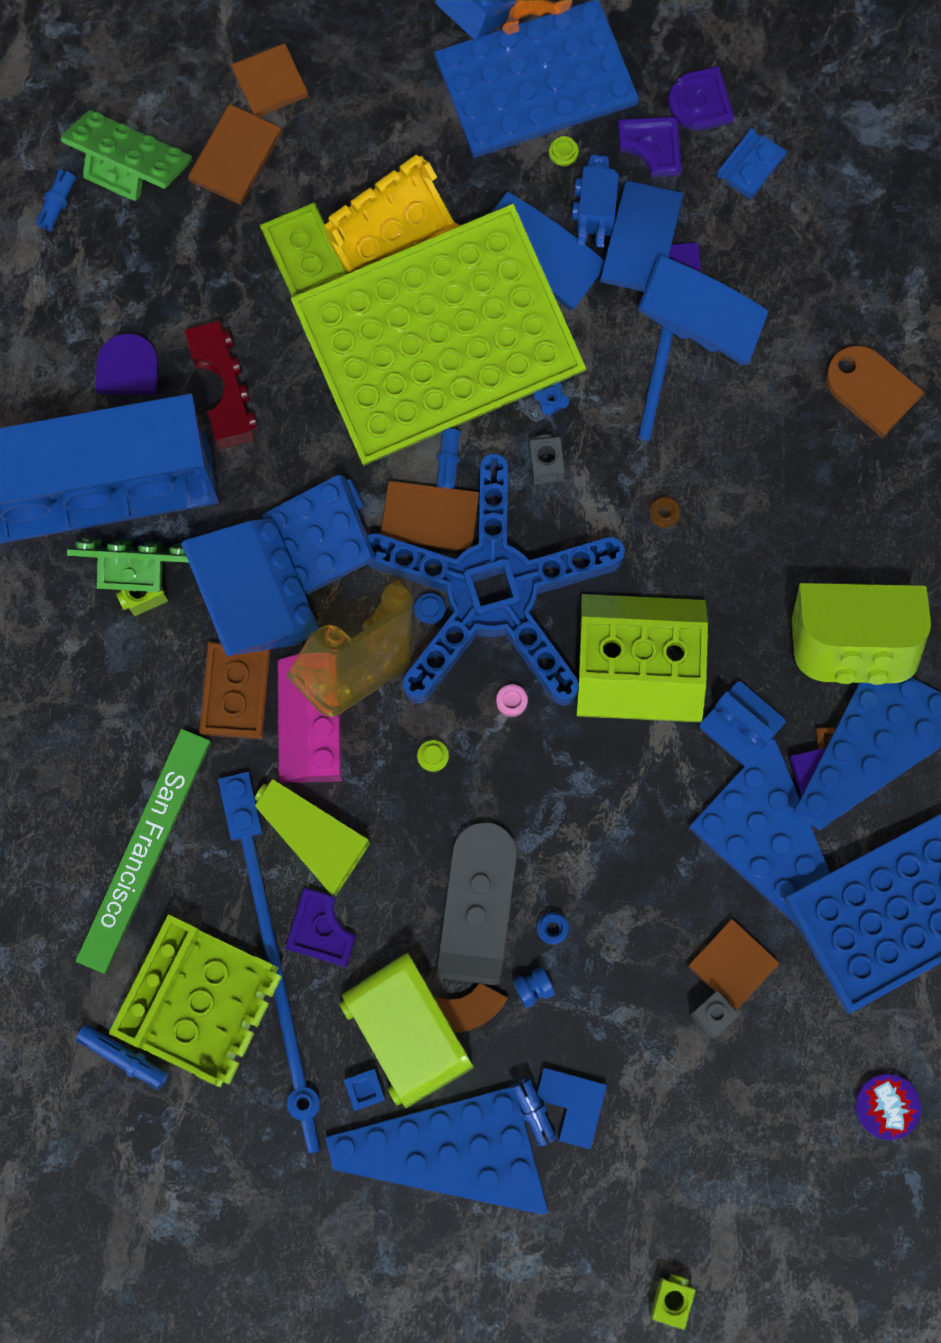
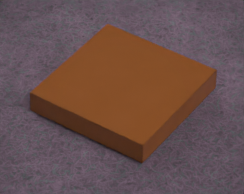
M285 43L231 65L232 71L254 116L260 117L308 97L306 87Z
M731 919L688 967L714 992L718 991L736 1011L780 963Z

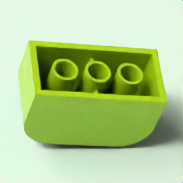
M800 583L792 616L794 657L797 666L810 678L822 682H839L841 684L871 683L880 685L884 683H900L911 678L918 669L931 629L927 586Z

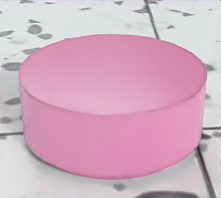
M506 685L497 694V707L505 716H519L527 707V694L518 685Z

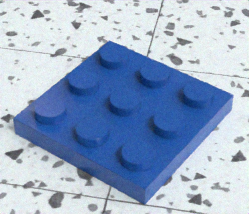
M337 475L262 514L263 519H274L305 595L376 560L344 476Z

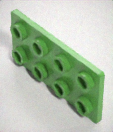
M91 110L85 113L61 135L62 143L86 153L83 178L133 201H136L141 196L143 179L161 188H166L192 161V156L182 152L180 149L164 144L152 136L142 134L125 124H120L101 113Z
M83 538V541H78L76 545L67 549V556L98 557L97 589L160 592L162 590V561L189 563L181 543L175 544V547L162 548L163 543L144 542V545L132 546V541L113 540V543L101 544V539Z

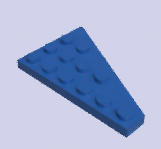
M913 678L900 683H884L880 685L859 683L792 815L822 830L835 819L850 811L854 806L884 788L892 780L903 775L911 767L941 748V693Z
M771 738L749 765L745 766L691 824L689 829L798 927L783 899L827 876L830 872L810 824L792 815L800 799L776 741Z
M511 1087L325 1137L333 1170L541 1215L548 1213L525 1123L521 1115L520 1104Z

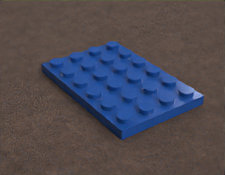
M599 0L571 7L559 15L550 14L519 24V31L506 35L504 30L482 36L477 40L472 39L434 52L435 60L473 158L638 105L639 101Z
M941 814L783 899L847 1014L858 1010L941 963Z

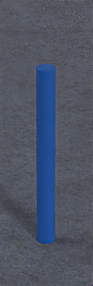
M663 326L638 436L643 441H650L673 337V333Z

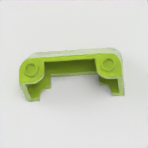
M408 953L395 959L341 994L344 1001L339 1003L348 1020L354 1017L392 1084L387 1090L396 1106L403 1103L404 1107L408 1108L473 1069L469 1058Z

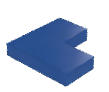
M544 1068L537 1092L539 1101L567 1109L559 1141L591 1149L607 1085Z

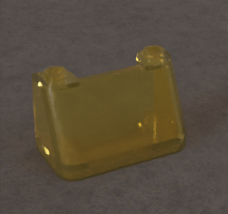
M396 580L384 589L381 595L382 601L372 617L367 619L361 627L364 631L350 639L339 627L327 625L310 635L286 675L323 715L328 717L340 715L402 673L410 663L413 599L410 592L399 580Z

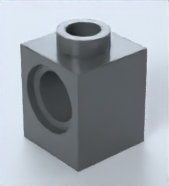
M540 435L535 440H530L529 454L533 485L564 481L565 471L560 437L553 438L552 435ZM548 453L554 457V460L550 463H544L538 457L541 454Z
M718 991L713 993L690 1014L711 1039L716 1038L740 1016Z

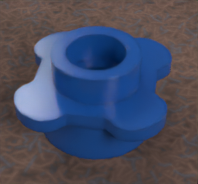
M560 383L534 393V399L539 401L541 412L544 415L550 416L569 405V398L563 395ZM550 396L554 397L553 401L549 400Z

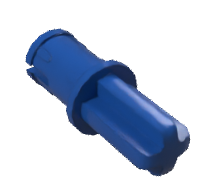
M447 428L441 433L440 454L436 458L439 462L437 487L453 489L455 487L457 464L460 463L458 449L461 432L457 429Z

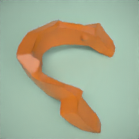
M518 0L511 8L507 23L503 25L502 29L506 35L518 32L520 18L530 14L542 16L545 13L559 15L570 9L572 0H560L558 2Z

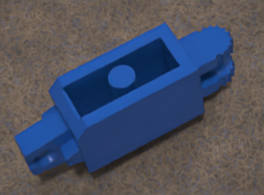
M591 155L588 166L583 167L582 178H576L575 196H580V202H574L572 220H578V245H585L587 234H596V247H603L604 235L612 236L619 174L614 169H609L608 156Z

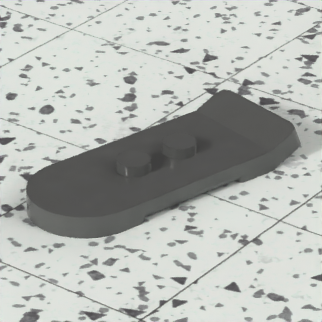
M492 823L471 825L458 836L454 844L437 965V974L441 978L497 985L501 981L516 864V847L509 833L498 825Z

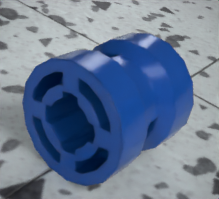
M542 966L534 969L532 974L527 977L519 976L513 979L515 988L526 1009L535 1005L538 999H548L555 995Z

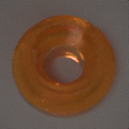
M670 498L657 499L650 508L651 521L660 528L674 526L680 518L679 505ZM664 509L668 510L670 516L663 518L659 512Z

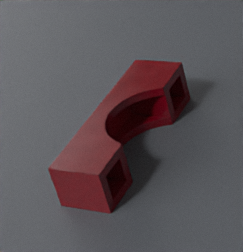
M219 321L184 330L196 369L211 371L224 382V394L221 401L214 409L208 412L219 450L255 441L252 430L257 429L253 412L246 413L244 403L249 402L244 384L238 385L236 375L241 374L236 357L230 358L228 348L233 347L229 330L222 331Z

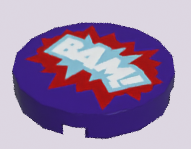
M882 1074L871 1077L859 1089L855 1098V1113L860 1125L870 1135L877 1139L896 1140L907 1136L915 1129L921 1116V1102L918 1092L910 1082L897 1075Z

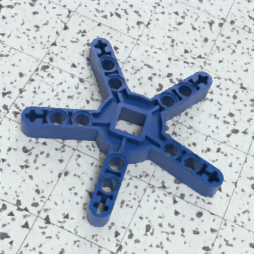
M489 454L481 461L479 544L463 552L457 559L380 534L368 535L372 550L374 551L376 547H380L381 552H376V560L367 564V566L448 594L452 616L403 679L405 697L413 703L425 702L477 635L485 637L505 635L550 698L561 706L573 703L578 694V680L532 618L531 614L535 607L537 594L616 571L622 565L625 549L622 542L613 537L604 538L529 561L520 551L507 545L508 465L505 458L499 454ZM491 468H497V484L491 483ZM490 496H497L502 502L497 506H491L485 500ZM490 525H496L502 531L498 535L492 536L487 534L485 529ZM610 550L611 554H616L615 559H610L609 555H605V551ZM406 555L411 557L413 561L408 566H400L396 562L397 559ZM577 558H583L588 562L589 566L585 569H578L572 562ZM595 559H599L598 565L595 564ZM431 565H437L442 569L441 573L437 576H430L425 571ZM547 567H554L560 574L555 578H549L544 575L543 570ZM504 574L511 598L480 606L473 582ZM452 632H458L463 636V640L458 644H451L446 638ZM525 633H530L536 637V642L532 645H525L519 638ZM433 656H439L445 661L440 668H432L427 662ZM542 658H549L554 662L555 666L550 670H543L538 666L537 662ZM423 670L427 675L422 681L423 690L416 689L413 692L411 683L418 684L422 680ZM558 673L560 683L564 687L570 685L569 694L565 691L558 692L559 682L555 678Z

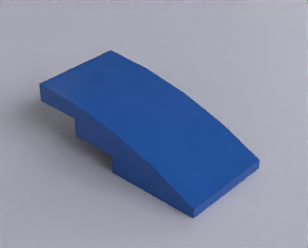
M626 180L601 276L602 283L645 292L658 257H669L684 193Z
M506 192L492 212L514 204L555 299L569 311L573 310L602 272L605 261L586 245H578V239L559 224L518 197Z
M664 256L658 257L638 307V311L681 339L691 338L709 351H720L740 365L749 364L769 312L721 282Z

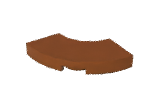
M481 983L477 985L472 993L461 999L447 1000L435 997L437 1005L454 1033L469 1031L487 1023L502 1009L508 1000L507 997Z

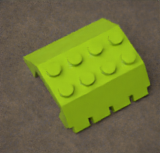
M168 914L109 1034L183 1068L213 1085L221 1087L223 1082L230 1084L240 1064L234 1061L236 1054L241 1057L244 1056L254 1035L253 1032L249 1031L251 1025L258 1027L269 1004L263 1001L265 995L273 996L282 976L276 974L278 967L239 950Z

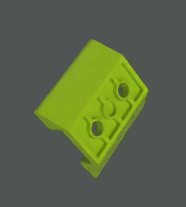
M582 594L577 717L701 723L707 676L708 618L706 600ZM610 642L616 643L621 649L620 655L615 658L606 656L603 652L604 645ZM673 645L679 646L683 650L684 657L679 661L669 659L666 654L668 647Z

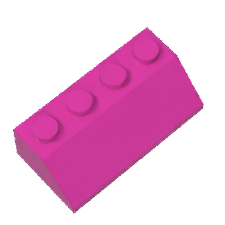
M338 651L304 652L278 660L279 783L342 781L341 679Z

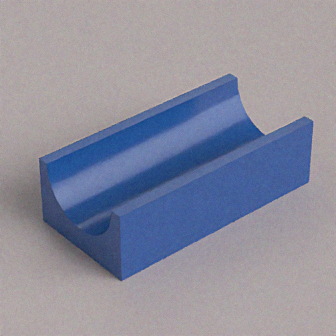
M192 394L0 428V544L220 504L207 431L200 432Z

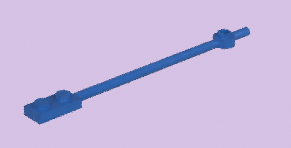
M249 772L220 778L218 782L230 839L232 842L237 840L242 842L266 960L268 963L278 967L276 974L282 976L274 992V998L294 1091L288 1097L287 1108L292 1117L301 1120L307 1153L311 1154L320 1151L314 1117L320 1110V1098L314 1090L307 1088L253 838L254 836L263 835L258 810L255 807L256 800ZM305 1097L308 1099L309 1107L306 1110L298 1108L297 1103L300 1098Z

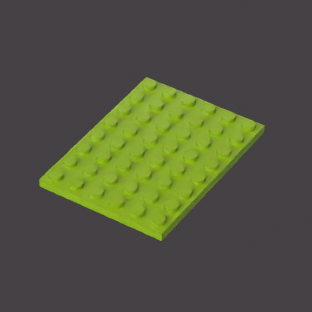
M514 204L291 298L363 466L438 435L447 428L459 426L586 371L585 364Z

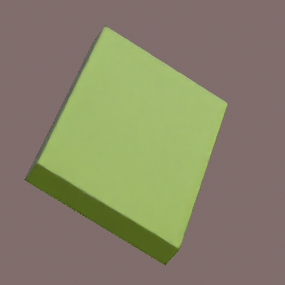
M315 203L260 225L291 297H295L347 274L326 239L325 224Z

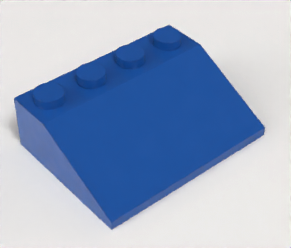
M273 518L247 521L184 540L181 543L226 656L298 645L319 629Z

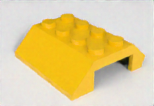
M416 154L399 166L400 171L398 173L395 170L375 183L374 190L368 188L350 201L351 206L349 208L345 205L328 217L329 222L324 225L326 239L347 274L461 226L452 220L432 182L437 176L430 163L422 156L419 157Z

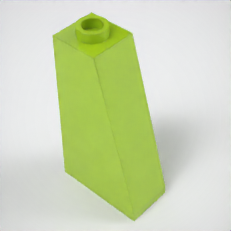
M272 779L269 785L263 784L255 796V800L258 801L255 807L326 890L336 897L369 847V840Z

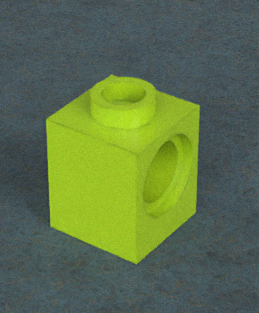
M163 589L160 592H147L140 599L133 598L134 591L121 590L116 593L123 610L129 608L134 617L168 602Z
M670 1274L669 1280L660 1277L650 1313L652 1320L685 1330L695 1294V1289L688 1286L689 1280ZM670 1291H678L682 1296V1303L676 1309H668L665 1305V1296Z

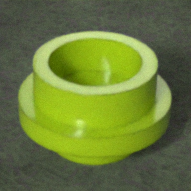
M561 136L551 143L549 156L557 165H571L578 157V146L570 137Z
M430 740L420 746L417 758L423 769L429 772H437L442 770L448 763L449 753L443 743Z

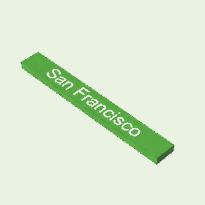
M183 729L180 730L75 962L107 975L211 744L209 740Z

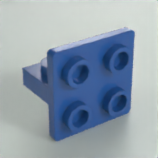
M738 681L728 693L726 692L720 698L715 708L700 723L699 728L745 767L749 765L780 730L786 720L746 685Z

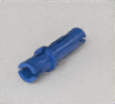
M87 1023L76 1037L77 1043L82 1044L111 1063L119 1066L126 1071V1075L130 1078L136 1077L157 1091L162 1088L168 1078L169 1072L150 1063L145 1059V1055L140 1052L136 1054Z

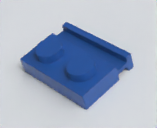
M751 128L718 170L717 177L719 179L723 178L728 182V185L752 200L785 158L787 151L762 135L761 137Z

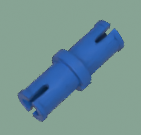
M58 170L50 191H47L43 197L45 202L35 220V224L44 230L46 226H48L47 231L53 230L61 209H65L67 206L66 198L76 180V177L68 171L63 175L64 170Z
M530 1077L521 1079L526 1090L525 1093L519 1081H516L511 1085V1088L523 1110L521 1112L524 1121H528L537 1145H546L542 1131L545 1132L551 1143L557 1136L545 1114L547 1111L546 1106L543 1102L539 1101Z

